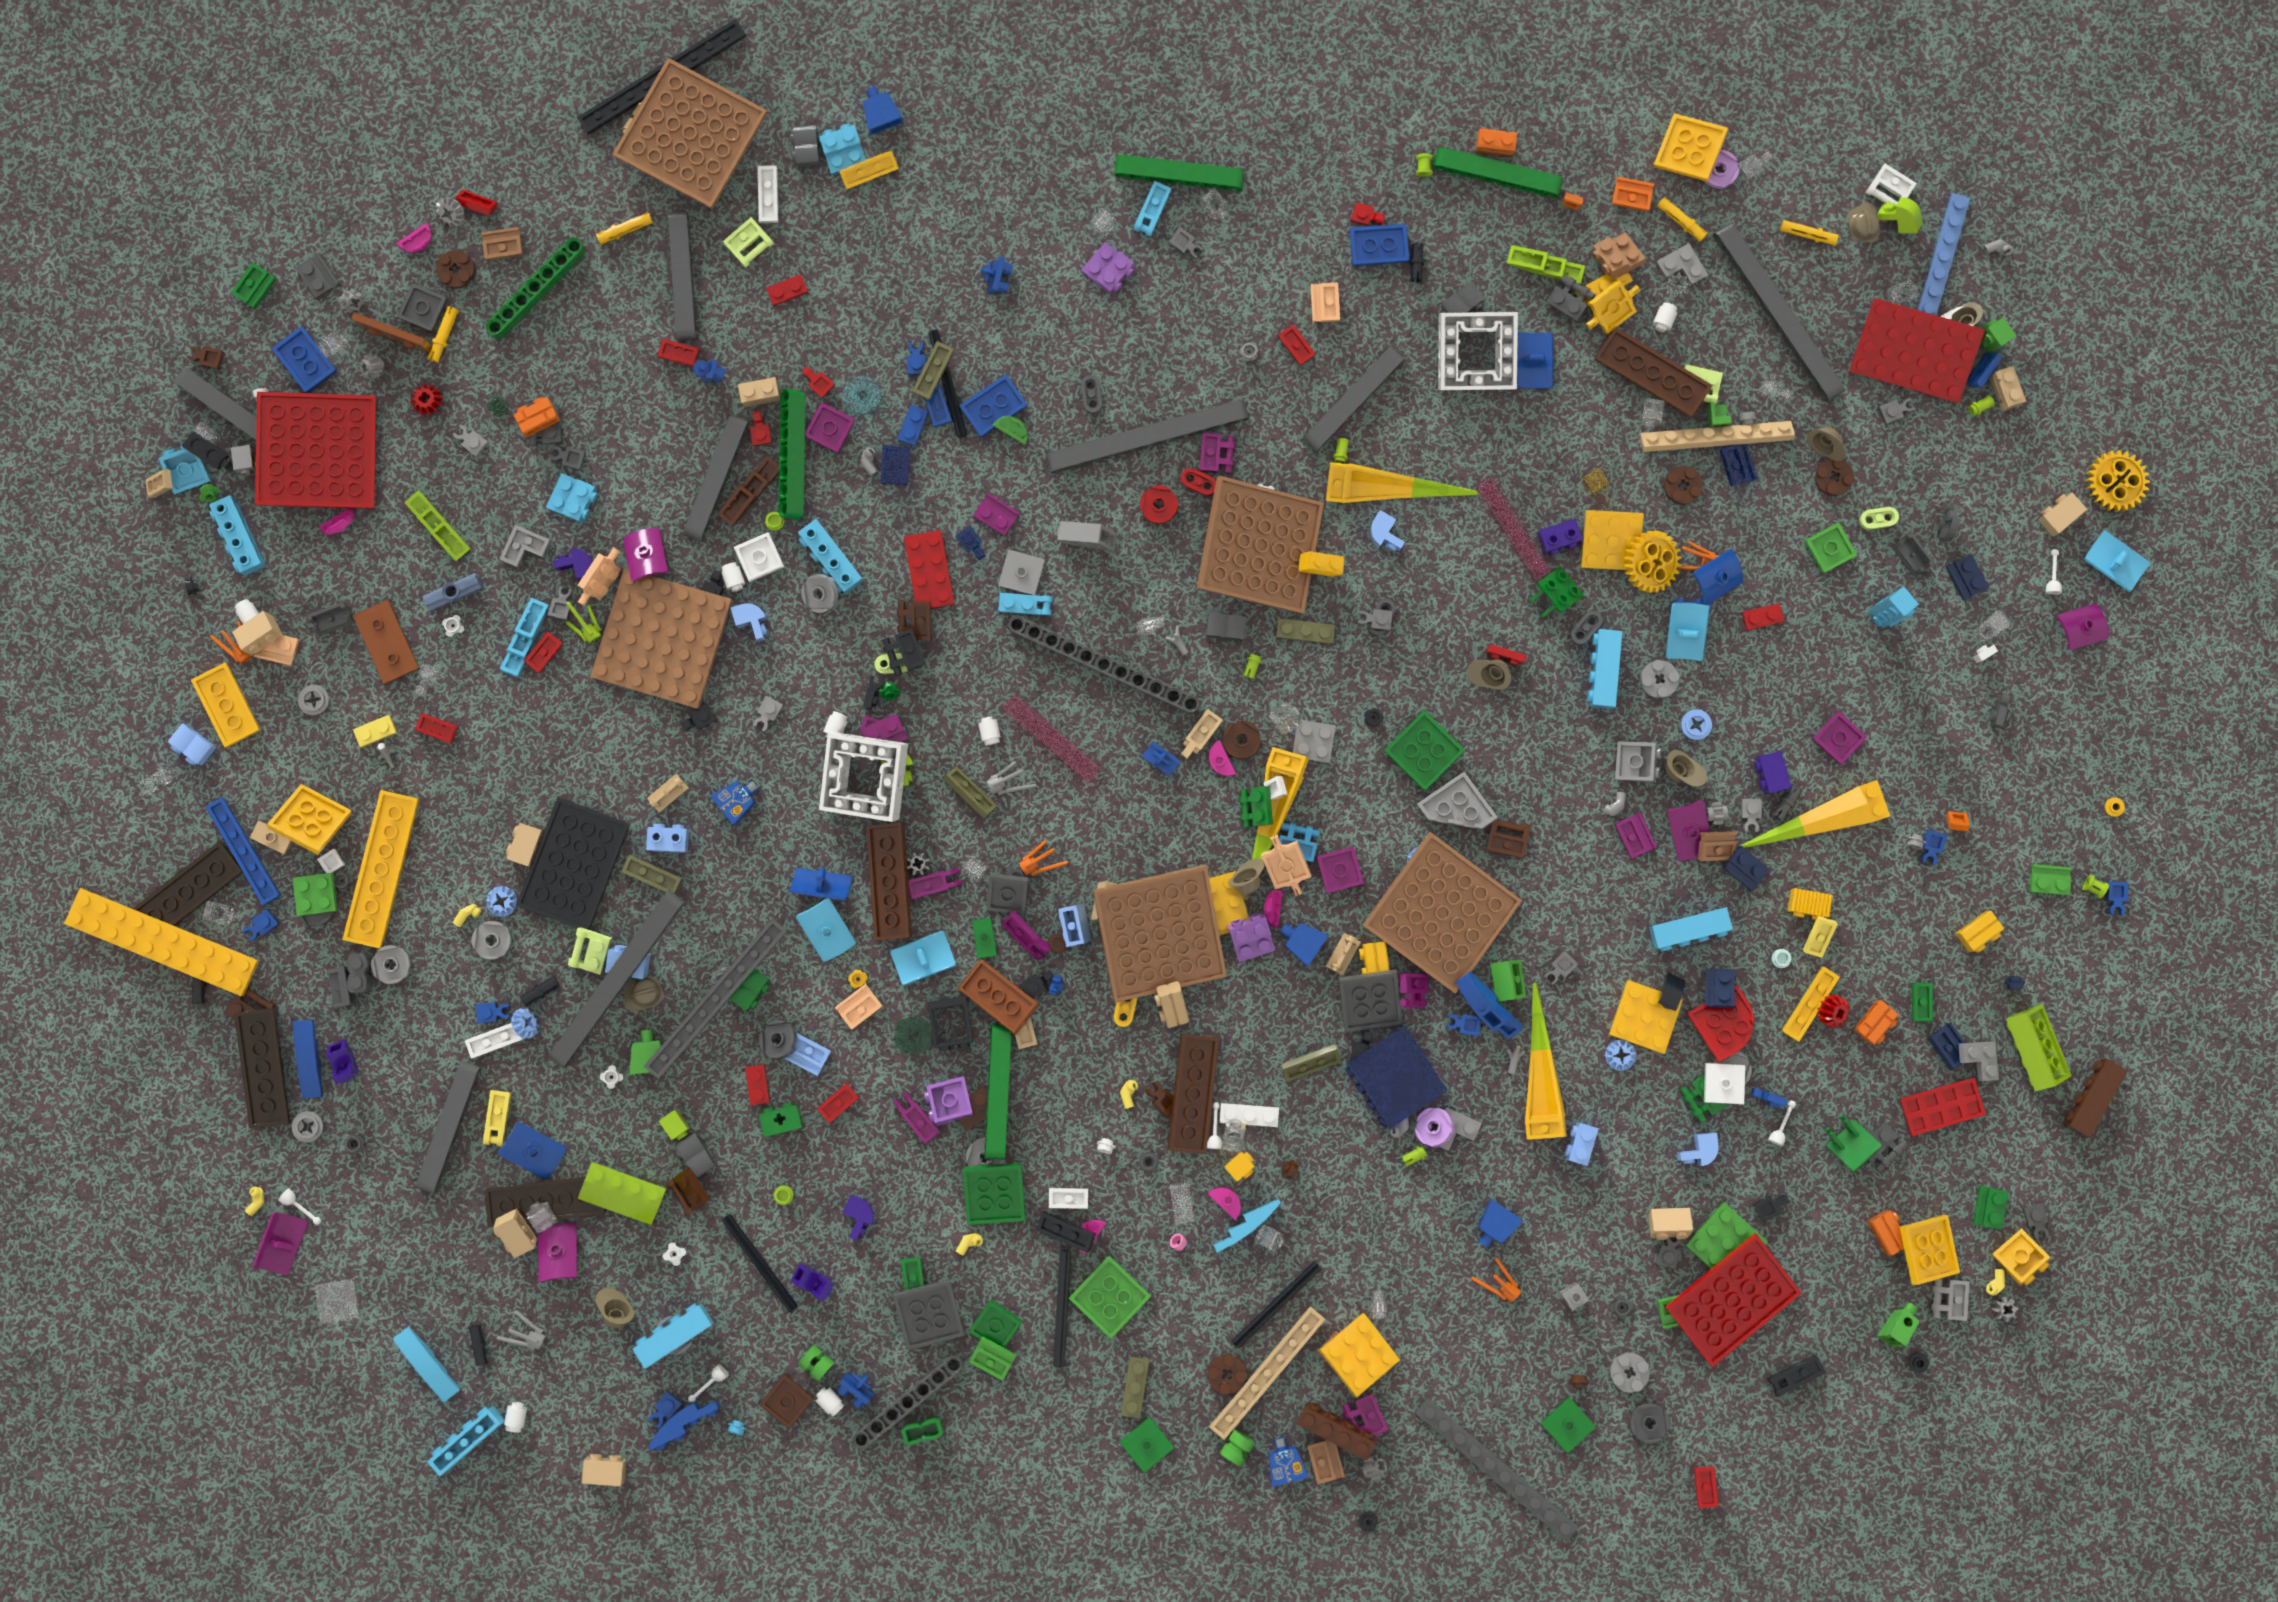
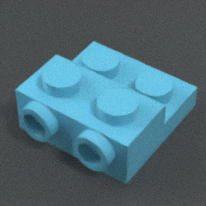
M844 124L840 127V130L834 132L832 129L825 130L819 136L831 175L840 173L839 170L866 160L855 125Z
M182 445L180 446L181 450L174 451L173 448L162 452L163 456L158 458L163 469H170L173 485L172 491L174 494L212 481L204 461L183 448Z
M561 473L546 508L582 523L583 519L586 520L589 516L590 510L588 508L591 502L594 503L597 499V488Z

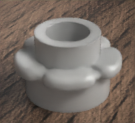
M1245 343L1240 348V355H1242L1245 361L1257 358L1258 348L1256 345Z
M1755 412L1740 413L1738 421L1742 422V425L1754 424V420H1757V417H1755Z
M1913 834L1912 837L1907 838V846L1922 850L1926 841H1923L1924 837Z

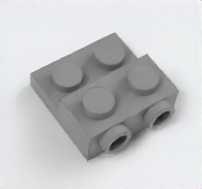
M1618 741L1615 780L1656 783V778H1660L1661 768L1657 767L1658 759L1662 758V748H1659L1657 743Z

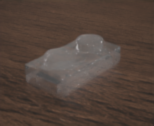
M1189 1182L1169 1185L1175 1224L1194 1222Z

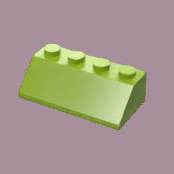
M2043 1004L2006 1018L2007 1027L2013 1035L2015 1047L2019 1050L2022 1065L2027 1070L2029 1082L2035 1092L2057 1086L2072 1076Z
M592 1162L577 1199L652 1225L666 1188Z

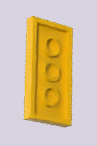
M225 662L191 680L225 748L261 731L228 663Z

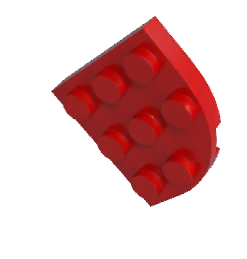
M1738 985L1734 986V1008H1705L1704 1003L1687 1013V1016L1718 1064L1743 1049L1753 1031V1011Z

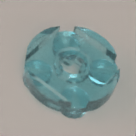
M857 376L846 384L843 398L848 409L852 412L866 415L874 412L880 405L882 394L878 384L872 378ZM862 391H865V394L868 395L864 400H860V397H857Z

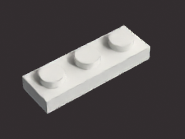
M758 166L759 223H779L777 166Z
M512 1023L467 1039L465 1043L470 1057L473 1059L524 1040V1038L515 1033Z
M1221 1103L1219 1123L1278 1127L1279 1108Z

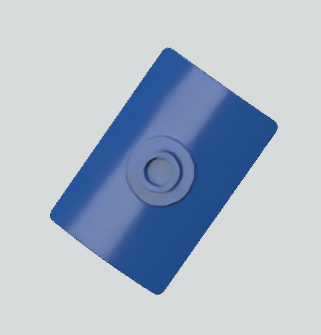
M1518 332L1517 388H1553V334L1551 332Z
M1732 549L1727 550L1693 572L1701 588L1704 605L1710 604L1743 583L1742 568Z
M796 868L789 892L845 901L849 894L852 876L826 872L824 868H820L819 871Z
M516 1122L509 1137L499 1149L498 1155L547 1180L562 1159L566 1147L525 1124Z

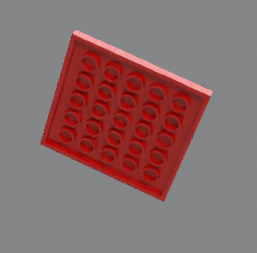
M257 392L255 506L375 509L376 396Z

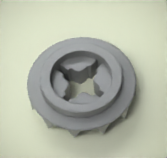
M445 197L436 204L438 207L436 212L439 214L438 219H442L444 225L449 224L451 228L462 224L464 221V210L457 200ZM447 211H454L451 215L446 214Z
M309 685L300 692L298 704L304 713L318 715L329 706L330 697L321 686ZM313 694L316 698L321 699L316 702L315 706L313 703L306 702L313 698Z
M305 1111L294 1118L292 1132L301 1142H313L323 1133L324 1124L321 1117L315 1112ZM305 1122L313 1123L311 1126L312 1132L309 1130L303 1131L306 1127Z

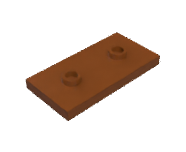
M353 313L351 317L361 329L366 330L369 334L374 336L380 335L401 343L404 347L412 350L417 349L428 354L430 353L432 346L422 337L358 313Z
M385 600L353 615L384 685L420 669L389 600Z
M982 959L978 961L957 988L1015 1035L1018 1034L1040 1005Z

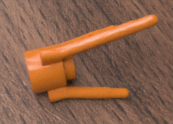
M1688 541V545L1701 552L1685 546L1682 547L1683 550L1702 557V565L1718 557L1715 553L1691 541ZM1680 566V567H1677L1676 569H1679V570H1693V571H1695V570H1697V569L1700 568V567H1698V566Z
M237 621V625L240 627L242 624L240 621ZM225 631L221 633L234 648L233 652L214 635H210V638L232 656L236 663L243 664L253 657V655L242 651L239 645L237 646Z
M1043 841L1033 851L1023 857V861L1019 862L1026 876L1029 874L1034 876L1044 871L1068 865L1069 862H1060L1036 869L1039 867L1038 861L1055 851L1052 848L1037 858L1032 857L1047 843V841Z
M1497 1257L1495 1261L1509 1280V1282L1505 1283L1496 1274L1493 1275L1502 1286L1500 1289L1502 1293L1483 1281L1471 1277V1280L1495 1293L1503 1300L1507 1299L1513 1302L1521 1293V1290L1517 1288L1518 1284L1512 1279Z

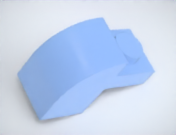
M1379 510L1370 527L1371 540L1378 548L1384 542L1386 544L1385 547L1389 550L1400 552L1405 542L1389 533L1396 519Z
M748 603L731 607L733 618L738 628L752 625L756 640L758 642L766 640L764 635L767 634L765 624H761V621L768 619L759 607Z
M1717 1133L1694 1134L1696 1150L1677 1152V1158L1683 1161L1684 1164L1695 1163V1159H1697L1698 1166L1708 1165L1716 1158L1718 1153Z

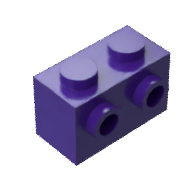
M1576 518L1541 529L1537 533L1544 555L1550 553V556L1561 553V549L1568 547V550L1579 547L1578 543H1581L1583 540Z
M1782 751L1755 758L1754 768L1760 775L1759 786L1765 795L1792 788Z

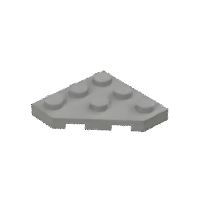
M1465 772L1417 803L1418 808L1426 819L1432 822L1482 830L1498 819Z

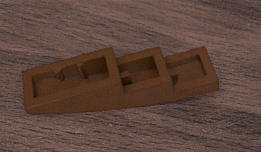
M766 456L759 467L752 471L742 485L738 486L717 515L733 526L779 474V464L770 456Z

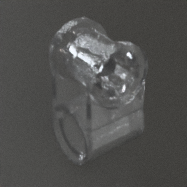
M2000 608L1974 629L1973 636L1979 642L1987 641L2009 627L2012 622Z

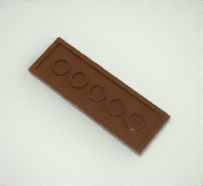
M1616 327L1595 357V361L1690 418L1693 417L1713 386Z
M904 822L866 826L874 941L912 938Z
M1180 1033L1167 1150L1207 1154L1219 1038Z

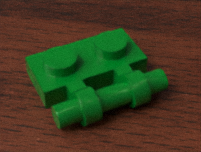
M1270 786L1250 788L1251 796H1248V789H1241L1239 803L1242 806L1240 818L1243 821V828L1251 827L1250 820H1253L1254 827L1273 825ZM1249 803L1252 804V813L1249 811Z
M1705 1074L1690 1082L1694 1090L1689 1091L1687 1086L1680 1089L1683 1094L1682 1098L1685 1102H1688L1693 1110V1116L1697 1117L1700 1123L1707 1119L1703 1114L1704 1111L1708 1110L1709 1114L1713 1116L1728 1106L1727 1103L1704 1102ZM1697 1095L1703 1102V1105L1700 1107L1694 1099Z

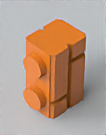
M1480 128L1477 134L1475 153L1513 157L1516 149L1517 133Z
M540 397L534 401L533 405L529 407L522 406L517 409V413L513 414L526 438L561 421L548 397Z
M1876 1000L1853 1031L1870 1045L1880 1044L1886 1037L1884 1033L1887 1029H1892L1897 1024L1898 1020L1896 1018L1899 1015L1883 1001Z
M1885 1210L1867 1220L1885 1255L1892 1256L1904 1249L1900 1225L1898 1224L1900 1218L1896 1212Z

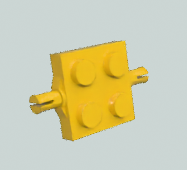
M1619 280L1610 285L1589 302L1594 318L1586 323L1587 328L1591 330L1597 324H1600L1603 332L1609 334L1615 327H1618L1637 312L1633 305L1632 297L1641 291L1640 288L1635 285L1627 291Z

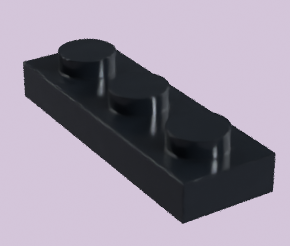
M1045 1211L1041 1213L1036 1229L1038 1232L1087 1253L1090 1252L1096 1235L1092 1231Z

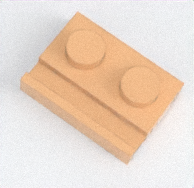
M1338 283L1311 284L1312 323L1340 322Z
M281 635L274 642L269 643L258 653L254 654V657L292 666L299 639Z
M864 984L838 1004L835 1009L851 1030H853L883 1007V1005L867 984Z

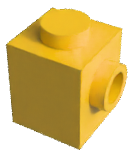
M1240 1151L1224 1167L1238 1182L1242 1177L1246 1179L1254 1172L1252 1170L1255 1167L1252 1164L1254 1159L1248 1152L1243 1154Z

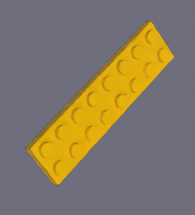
M380 790L342 940L382 948L420 799Z

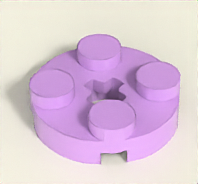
M1721 150L1709 181L1704 182L1713 188L1719 189L1730 186L1739 174L1736 157L1726 150ZM1715 166H1723L1722 170L1724 173H1717Z
M1427 1108L1417 1117L1416 1136L1422 1143L1434 1148L1442 1146L1455 1133L1452 1117L1448 1112L1440 1108ZM1432 1123L1438 1124L1437 1131L1431 1132L1433 1128Z

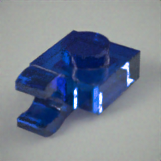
M971 525L955 536L966 553L972 550L978 560L985 557L984 552L978 546L982 540Z

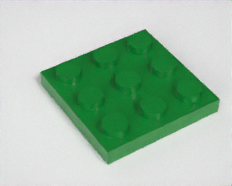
M1425 710L1384 750L1423 791L1465 751Z
M1021 1163L963 1167L967 1225L1025 1221Z

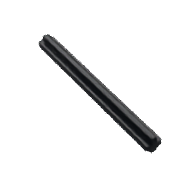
M937 329L929 331L928 334L932 348H934L937 341L942 343ZM947 365L941 380L957 437L963 438L967 436V432Z
M731 1214L722 1219L724 1225L787 1311H794L798 1305Z
M1061 1250L1059 1256L1053 1366L1056 1368H1063L1065 1366L1071 1251Z
M1315 1261L1311 1263L1232 1340V1343L1237 1348L1246 1343L1321 1270V1267Z

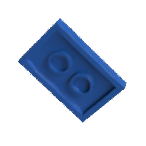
M1406 224L1350 228L1352 267L1409 263Z
M303 326L271 348L305 393H310L338 372Z
M1005 374L959 405V407L982 438L996 428L992 425L997 419L1003 416L1013 417L1028 407V405L1007 374Z

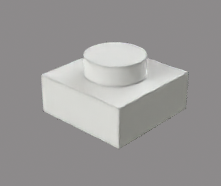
M1984 645L1976 650L1978 654L1973 659L1976 663H1979L1998 650L1995 645L1990 647Z
M1277 776L1264 782V786H1270L1271 801L1287 795L1283 776Z
M332 849L317 859L326 873H335L346 865L336 849Z

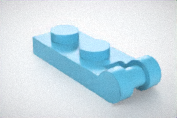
M1154 181L1133 230L1145 232V235L1149 237L1152 236L1172 188ZM1144 219L1151 221L1149 226L1143 224Z
M1000 593L998 612L1051 616L1050 604L1053 603V597ZM1038 602L1043 603V609H1037Z

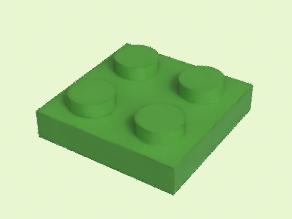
M1839 522L1804 541L1822 574L1857 556Z
M333 873L293 878L297 916L338 911Z

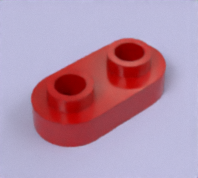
M1193 468L1185 469L1181 474V483L1186 488L1204 496L1214 494L1216 480L1213 477ZM1192 476L1194 480L1188 482L1186 478ZM1210 484L1211 488L1209 490H1206L1204 488V485Z

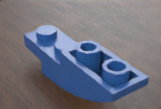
M1468 972L1456 981L1468 1004L1493 1032L1499 1030L1509 1040L1522 1031L1523 1025L1496 1001L1497 995L1473 973Z
M718 1399L701 1408L698 1402L695 1401L680 1410L660 1428L648 1446L649 1450L656 1448L658 1451L668 1446L666 1442L671 1440L677 1442L685 1438L684 1434L689 1431L686 1424L690 1427L700 1422V1417L706 1415L709 1418L718 1413L717 1409L721 1407Z

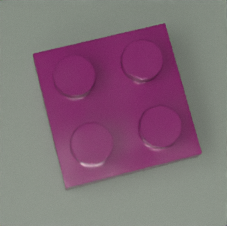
M821 402L805 432V438L838 454L855 423V419Z
M1838 711L1812 740L1836 763L1842 765L1867 736Z
M1354 846L1316 857L1326 894L1364 884Z

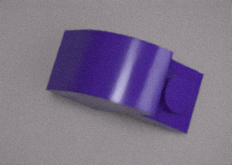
M570 549L571 557L569 555H562L557 557L558 560L553 561L554 568L557 571L574 568L576 579L581 581L594 560L580 549Z
M344 1039L327 1046L326 1057L333 1067V1080L335 1084L350 1081L355 1074L359 1073V1069L347 1041Z
M851 1194L843 1214L857 1219L849 1238L858 1240L859 1237L863 1238L867 1227L864 1224L873 1225L875 1215L868 1201Z
M801 1263L791 1279L795 1285L811 1292L815 1297L824 1302L827 1296L830 1295L834 1285L829 1277Z

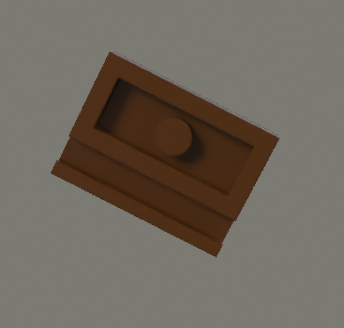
M984 1086L969 1095L973 1115L958 1119L965 1131L986 1119L987 1091Z

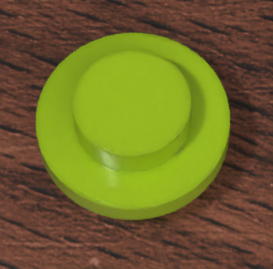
M771 512L766 516V526L773 531L780 530L784 526V518L780 517L778 512Z
M779 1186L774 1192V1199L780 1205H787L793 1200V1191L788 1186Z

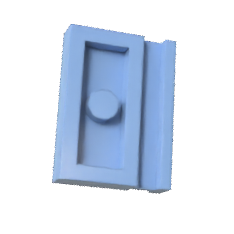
M797 1033L796 1050L784 1059L819 1076L831 1050Z

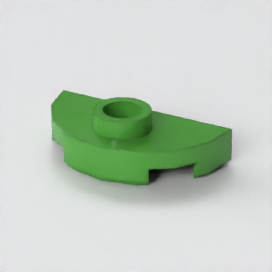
M1003 416L993 423L992 426L1022 444H1026L1028 438L1027 430L1024 423L1018 418Z

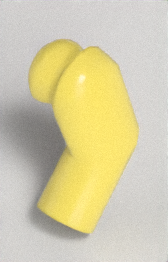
M471 904L459 911L453 923L461 927L468 916L478 917L481 909L477 905Z
M1134 1080L1127 1081L1120 1091L1125 1109L1134 1106L1131 1096L1138 1088V1083Z
M977 1233L965 1235L956 1252L964 1256L969 1247L980 1246L983 1243V1238Z
M1995 1269V1279L1986 1287V1292L1992 1296L2005 1288V1269Z

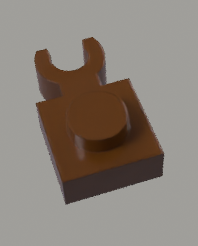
M190 346V349L196 351L195 356L187 355L189 360L193 362L199 361L201 366L220 370L224 351L206 346L201 351L196 346Z
M1152 1082L1151 1084L1155 1087V1091L1146 1089L1145 1092L1148 1096L1155 1098L1152 1104L1163 1117H1167L1172 1112L1173 1095L1167 1089L1161 1091L1162 1088L1158 1082Z

